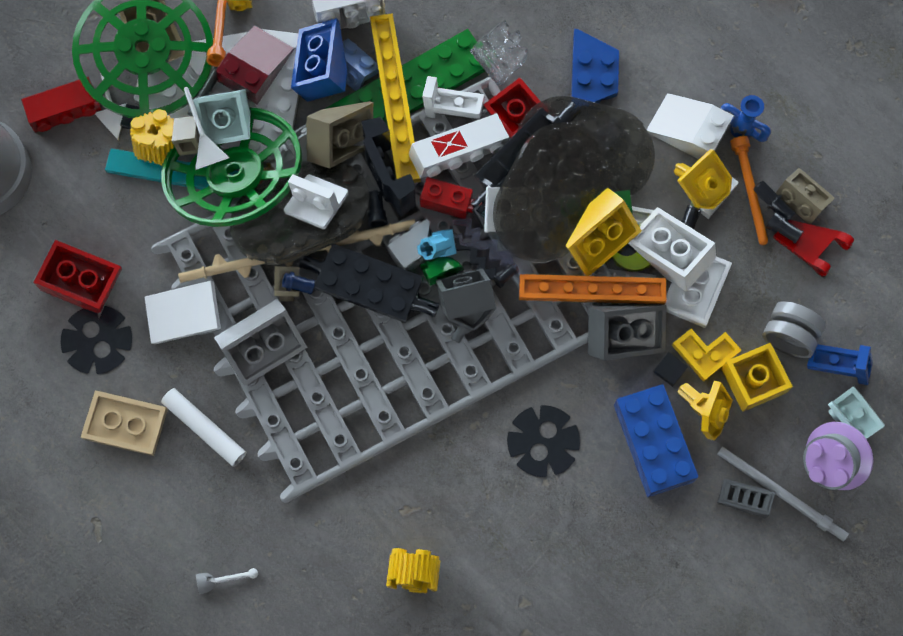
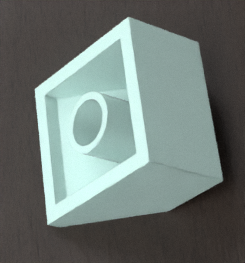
M246 89L193 99L204 134L215 144L250 139V108Z

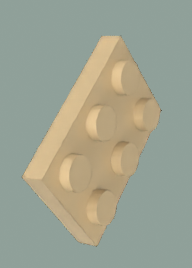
M95 390L81 438L154 456L168 409L164 406Z

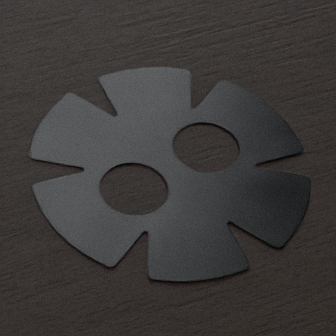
M104 306L100 318H98V313L84 308L73 314L68 319V322L77 331L63 329L60 340L62 353L77 350L67 362L76 370L86 374L89 373L93 361L95 362L97 374L106 373L118 367L125 360V357L116 348L129 351L132 345L131 327L127 326L116 329L125 320V317L116 309ZM90 321L96 322L99 325V333L93 338L86 337L82 332L83 326ZM101 341L107 342L110 345V353L104 358L97 357L93 352L94 346Z
M548 405L540 406V419L537 418L532 407L521 412L512 423L523 433L508 432L507 436L508 451L511 457L525 453L517 463V466L524 472L537 477H547L548 463L555 475L567 470L573 464L575 458L564 449L579 450L580 435L577 426L573 425L562 429L569 421L570 416L561 409ZM546 421L554 423L557 428L556 435L552 438L543 437L539 430L542 423ZM543 444L546 446L548 455L544 460L537 461L532 458L530 450L533 445Z

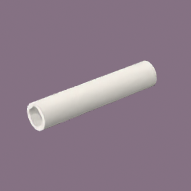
M175 388L168 391L162 398L161 403L231 466H236L245 457L246 451Z

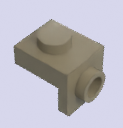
M275 266L274 296H279V301H294V296L299 297V291L292 289L286 291V288L282 287V280L285 273L294 272L296 276H299L300 267Z

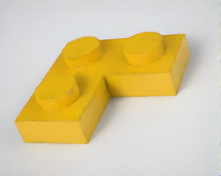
M692 328L672 344L673 348L703 382L722 368L726 361L733 359L742 351L726 332L707 346Z

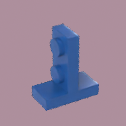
M818 344L814 354L808 359L807 368L857 377L858 384L868 385L873 365L871 347L860 345L859 351Z

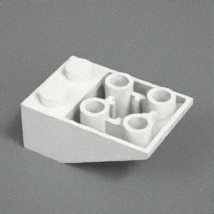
M312 0L317 24L337 18L341 29L356 28L360 24L370 22V16L385 14L384 0Z

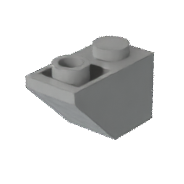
M428 219L423 222H415L411 225L408 232L402 236L401 234L396 235L387 245L389 255L399 268L411 272L425 262L424 257L418 254L417 246L421 243V239L429 237L430 222Z

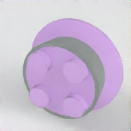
M829 422L816 428L809 436L803 455V462L810 479L819 486L831 490H850L863 484L870 476L873 468V453L867 439L856 428L842 422Z

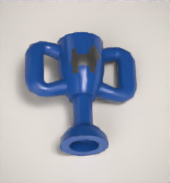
M746 96L741 101V111L729 103L721 106L720 109L728 113L731 112L735 116L730 123V131L735 138L751 136L760 142L768 140L771 134L770 127L756 120V117L764 110V103L758 96ZM755 128L760 129L761 133H758Z

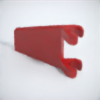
M788 220V222L804 231L796 244L778 232L773 236L775 240L810 265L821 277H825L831 268L829 263L819 259L828 246L835 240L841 248L848 250L854 242V238L851 235L842 231Z

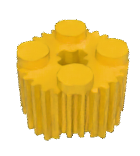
M158 109L153 114L151 112L148 115L145 113L144 116L140 115L131 121L130 136L133 152L138 160L149 161V163L154 161V163L162 166L167 153L170 152V149L174 148L172 142L174 119L170 115L167 116L166 111Z
M392 549V554L389 558L386 586L391 589H397V585L402 586L401 588L413 593L426 594L428 589L433 592L437 591L440 570L439 556L431 555V551L422 549L416 550V554H409L405 549Z

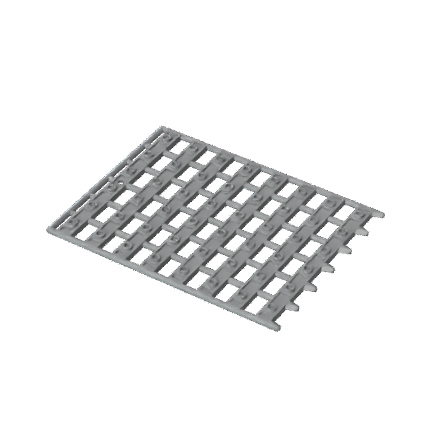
M487 77L461 90L463 92L484 94V104L489 101L483 91L484 89L488 88L493 97L501 92L492 77ZM507 101L501 104L506 111L508 104ZM484 107L480 119L491 116ZM425 109L410 116L412 125L421 122L429 137L453 129L445 114L436 113L435 118H430L426 116ZM471 118L473 122H474V121H477V120H480V119ZM364 140L356 143L353 146H364ZM390 149L385 153L394 167L392 150ZM361 153L339 163L344 175L352 179L351 187L355 193L346 197L326 229H321L326 239L345 235L347 224L340 211L360 201L368 215L370 210L367 193L373 190L380 191ZM465 162L453 170L448 168L458 186L473 189L474 199L485 190L484 186L474 177L478 170L473 162ZM313 164L301 170L298 177L305 179L310 174L321 179L318 172L327 167ZM549 170L541 177L552 194L546 196L543 191L541 231H538L547 248L529 257L514 231L484 232L485 211L479 214L476 211L479 205L474 208L473 213L483 229L464 239L450 215L420 207V196L427 176L421 178V182L414 183L418 212L399 221L390 204L385 202L383 198V207L388 221L387 225L415 219V222L428 219L431 233L448 230L450 226H453L454 237L459 238L460 245L467 247L488 237L505 268L507 269L511 265L517 273L511 278L518 290L520 274L539 275L534 265L552 255L564 275L585 276L566 247L568 239L565 226L552 206L555 202L559 205L558 199H564L565 197ZM289 178L282 182L279 181L275 189L264 201L267 203L283 189ZM536 181V182L531 186V187H540V188H541V186H540V184L538 183V181ZM267 188L257 192L258 195L262 194ZM247 197L231 205L230 207L245 204L249 202L250 199ZM279 202L271 210L260 216L271 236L251 246L238 224L212 228L228 256L224 260L230 262L255 256L261 245L268 248L276 244L278 250L299 246L302 241L298 232L312 225L302 220L292 224L288 215L285 214L281 202ZM239 212L226 213L223 219L234 218L233 215ZM213 214V215H211V216H209V217H207V218H205V219H211V220H212V218L214 217L215 214ZM195 223L153 244L151 251L154 254L171 252L182 273L200 269L202 266L206 267L191 236L211 226ZM405 231L394 233L393 236L391 234L383 236L382 242L387 251V245H389L390 240L396 235L401 234L402 236L406 233ZM368 239L342 245V247L363 254L362 250L374 244ZM469 250L457 251L456 254L447 256L457 260L463 266L464 270L456 274L477 270L478 265H470ZM302 255L295 256L291 267H299L300 260H303ZM605 263L598 268L599 273L590 275L611 277V273ZM260 265L252 266L248 278H244L235 270L249 298L230 308L227 307L211 276H208L207 279L200 278L180 283L178 278L172 284L171 289L174 290L202 282H214L221 329L198 335L214 333L217 336L236 324L233 316L253 306L258 311L278 299L277 296H274V285L271 286ZM419 266L412 270V273L423 276L419 289L420 296L440 303L436 285H429ZM299 268L300 277L314 279L316 283L317 273ZM491 280V285H496V283L493 280ZM314 289L311 295L302 292L314 316L296 325V328L301 334L320 325L336 358L315 368L307 351L304 349L284 362L293 380L272 391L264 375L244 386L226 357L215 365L214 372L217 376L236 375L247 398L236 408L235 413L242 419L257 416L269 440L259 449L258 457L261 461L280 460L291 481V484L281 493L280 499L283 503H288L588 343V332L576 338L557 306L564 301L525 300L529 310L510 319L493 290L496 310L484 323L487 332L470 341H467L465 336L460 343L451 338L458 327L456 323L447 319L440 303L435 318L425 313H420L407 320L406 323L366 309L380 335L358 345L341 314L355 306V304L345 300L336 304L331 295ZM581 302L588 316L589 307L612 305L611 303ZM534 317L553 348V351L536 360L532 358L515 328ZM425 321L430 325L445 354L426 364L423 362L407 333L408 330ZM492 339L511 373L493 383L489 380L473 352V349ZM385 343L402 377L381 387L364 353ZM450 362L465 387L468 396L448 406L430 372ZM342 366L359 399L338 410L320 376ZM408 385L425 419L404 429L386 395ZM298 388L316 422L294 433L276 399ZM364 407L382 442L360 452L343 418ZM321 431L339 465L316 476L299 441Z

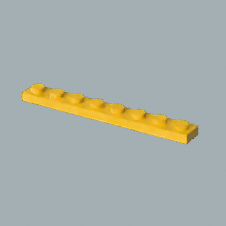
M393 13L370 16L387 125L390 130L396 179L411 174L414 183H419L421 179L408 155L411 145L415 141Z

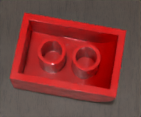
M55 240L33 283L42 292L86 310L100 313L122 271V267Z

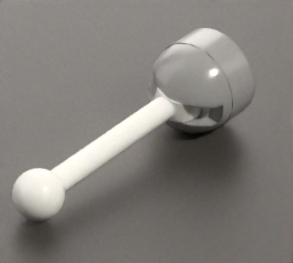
M252 568L249 572L214 578L209 573L196 574L199 594L208 593L214 588L216 583L246 577L254 579L258 576V571Z

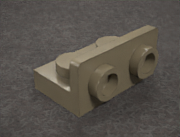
M800 168L792 173L776 191V194H781V199L808 224H812L818 215L835 199Z

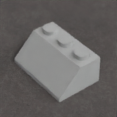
M278 299L214 337L244 386L307 348L288 312Z

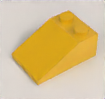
M607 188L589 203L566 247L584 275L590 276L642 230L625 201Z

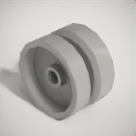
M785 301L777 302L771 314L772 321L767 323L762 333L763 339L767 343L771 342L774 348L788 355L799 358H811L818 345L816 339L822 336L826 327L825 320L811 309L802 305Z

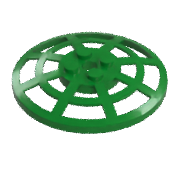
M94 0L87 7L76 25L73 35L72 56L79 80L96 102L118 115L135 118L140 115L144 116L145 113L148 115L149 112L153 114L158 109L166 111L167 115L188 105L185 94L169 105L149 109V95L162 92L174 84L184 93V88L188 87L192 100L197 97L211 73L212 66L205 60L203 71L193 87L182 76L190 64L192 51L206 52L207 58V51L213 46V36L206 18L192 0H182L183 2L175 9L152 0H131L114 7L112 10H108L101 4L103 0ZM137 7V19L124 23L115 16L126 9ZM146 7L159 9L168 15L157 23L146 19ZM189 9L199 19L205 33L206 43L193 42L191 40L189 29L181 18ZM94 10L103 18L95 30L93 43L79 45L83 25L89 14ZM109 22L118 30L114 42H100L102 32ZM176 22L182 31L184 41H170L166 29ZM146 42L149 44V48L146 52H138L136 50L137 44ZM171 50L185 51L182 63L177 71L167 63ZM114 51L118 63L110 72L104 66L100 52ZM93 53L96 66L104 77L96 89L90 84L83 72L79 57L81 54ZM125 70L138 75V87L124 84L117 80V78ZM162 70L169 77V79L158 85L148 87V75ZM113 85L123 92L139 95L140 109L119 106L106 99L103 95Z
M249 107L250 139L241 140L239 147L222 150L229 157L228 159L195 170L197 154L190 165L176 162L180 155L174 146L167 153L161 171L163 191L172 208L191 222L211 227L242 224L271 210L291 190L288 181L273 199L267 203L264 199L275 189L281 178H291L292 175L298 176L301 169L302 150L298 137L291 125L273 112ZM254 120L271 123L280 128L283 133L273 142L264 135L252 132ZM290 139L296 155L295 167L283 169V158L279 148ZM250 140L260 142L267 146V148L257 154L249 148ZM274 154L276 170L264 171L262 162ZM236 169L240 170L237 174L230 175V173L234 172ZM173 171L187 174L186 186L190 195L175 199L172 190ZM194 177H206L209 186L196 192ZM261 180H272L262 194L258 195L254 190ZM214 193L223 197L219 206L211 205L202 199ZM246 195L250 199L245 204L230 207L233 198ZM195 202L203 209L215 212L212 220L199 218L185 212L182 207ZM253 206L258 208L239 217L223 219L226 213L240 212Z

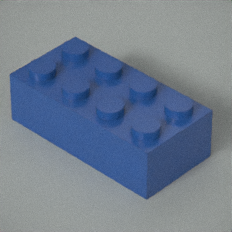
M664 384L616 399L614 408L647 498L694 483L698 478V474Z

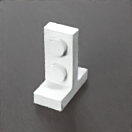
M427 77L423 92V102L427 117L435 118L436 113L480 119L485 100L484 94L438 88L437 77Z

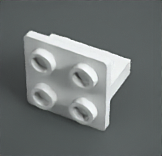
M310 174L305 179L292 175L288 184L293 196L285 206L284 212L311 225L326 229L349 193L343 187Z

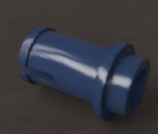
M294 272L285 273L282 280V287L286 288V291L292 289L311 295L315 286L314 279L296 276Z

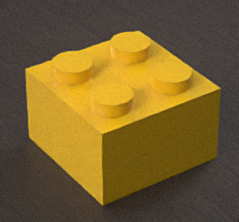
M771 342L726 361L721 368L742 412L782 396L793 387Z

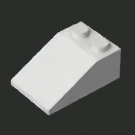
M667 94L646 133L700 159L710 149L716 151L734 115L712 104Z
M658 207L640 226L642 231L628 243L667 280L684 291H687L716 259V249L713 241Z

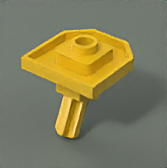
M710 149L692 167L684 163H677L675 165L674 174L680 177L677 181L696 208L715 209L730 194L732 176L714 150Z
M719 381L713 382L710 394L703 392L700 394L688 383L682 384L679 387L678 394L702 417L701 431L706 438L715 440L722 433L733 399Z

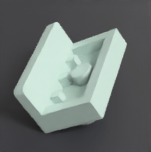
M855 386L828 404L831 408L828 412L836 422L841 421L851 425L860 431L866 439L885 426Z

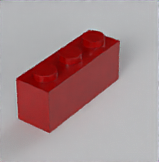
M88 76L87 79H88V81L90 82V84L93 86V84H92V82H91V80H90V78H89V76ZM80 80L21 99L28 122L35 133L48 131L60 124H69L74 119L83 116L89 117L102 110L100 104L90 96Z

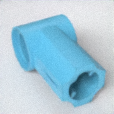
M453 229L431 233L432 236L421 239V243L417 246L418 254L423 256L425 260L457 253Z

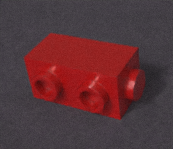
M427 177L420 196V207L466 220L468 212L472 213L474 210L470 204L475 200L473 198V189Z

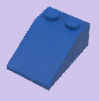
M335 18L299 29L291 89L307 102L345 92L347 65L339 20Z

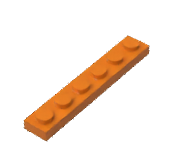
M520 274L519 300L665 304L666 278Z

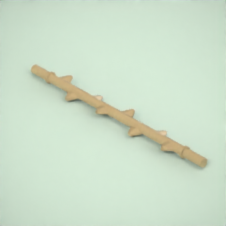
M415 219L395 224L389 223L386 226L360 232L353 225H348L345 235L317 242L309 234H304L302 243L299 246L270 252L264 245H261L256 256L226 262L220 254H217L214 257L212 266H202L200 269L178 273L180 283L200 278L207 279L208 276L237 270L244 278H248L252 266L281 260L287 267H291L295 256L326 250L329 253L332 243L342 246L369 239L375 246H380L383 236L390 234L393 236L394 233L409 230L411 225L415 223Z

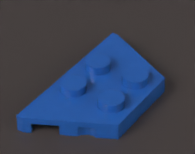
M574 29L571 102L576 104L571 112L577 107L581 109L588 105L594 106L602 100H609L618 95L619 50L579 29Z

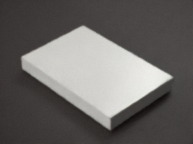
M716 256V259L687 291L671 283L666 295V312L705 328L732 263Z
M213 281L145 296L151 344H159L221 329Z

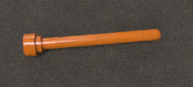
M227 0L217 1L213 46L207 51V63L214 67H218L226 56L222 42Z
M739 136L730 140L732 151L739 157L758 241L761 245H766L768 237L758 195L753 190L755 183L747 154L750 148V141L748 136Z

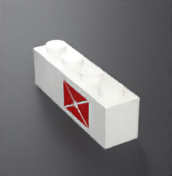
M494 114L412 143L408 155L420 179L426 176L434 177L448 168L453 170L465 162H476L483 158L484 155L495 154L508 141L509 136L498 115Z

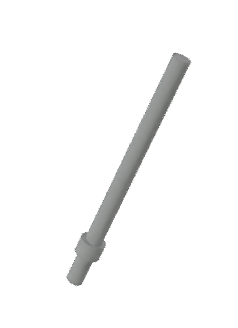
M723 446L721 447L717 455L769 491L775 492L776 496L817 523L816 526L824 532L827 530L843 542L848 537L849 533L834 524L832 518L826 514L821 515Z

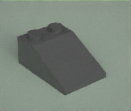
M621 304L589 307L588 355L601 360H611L665 353V304Z

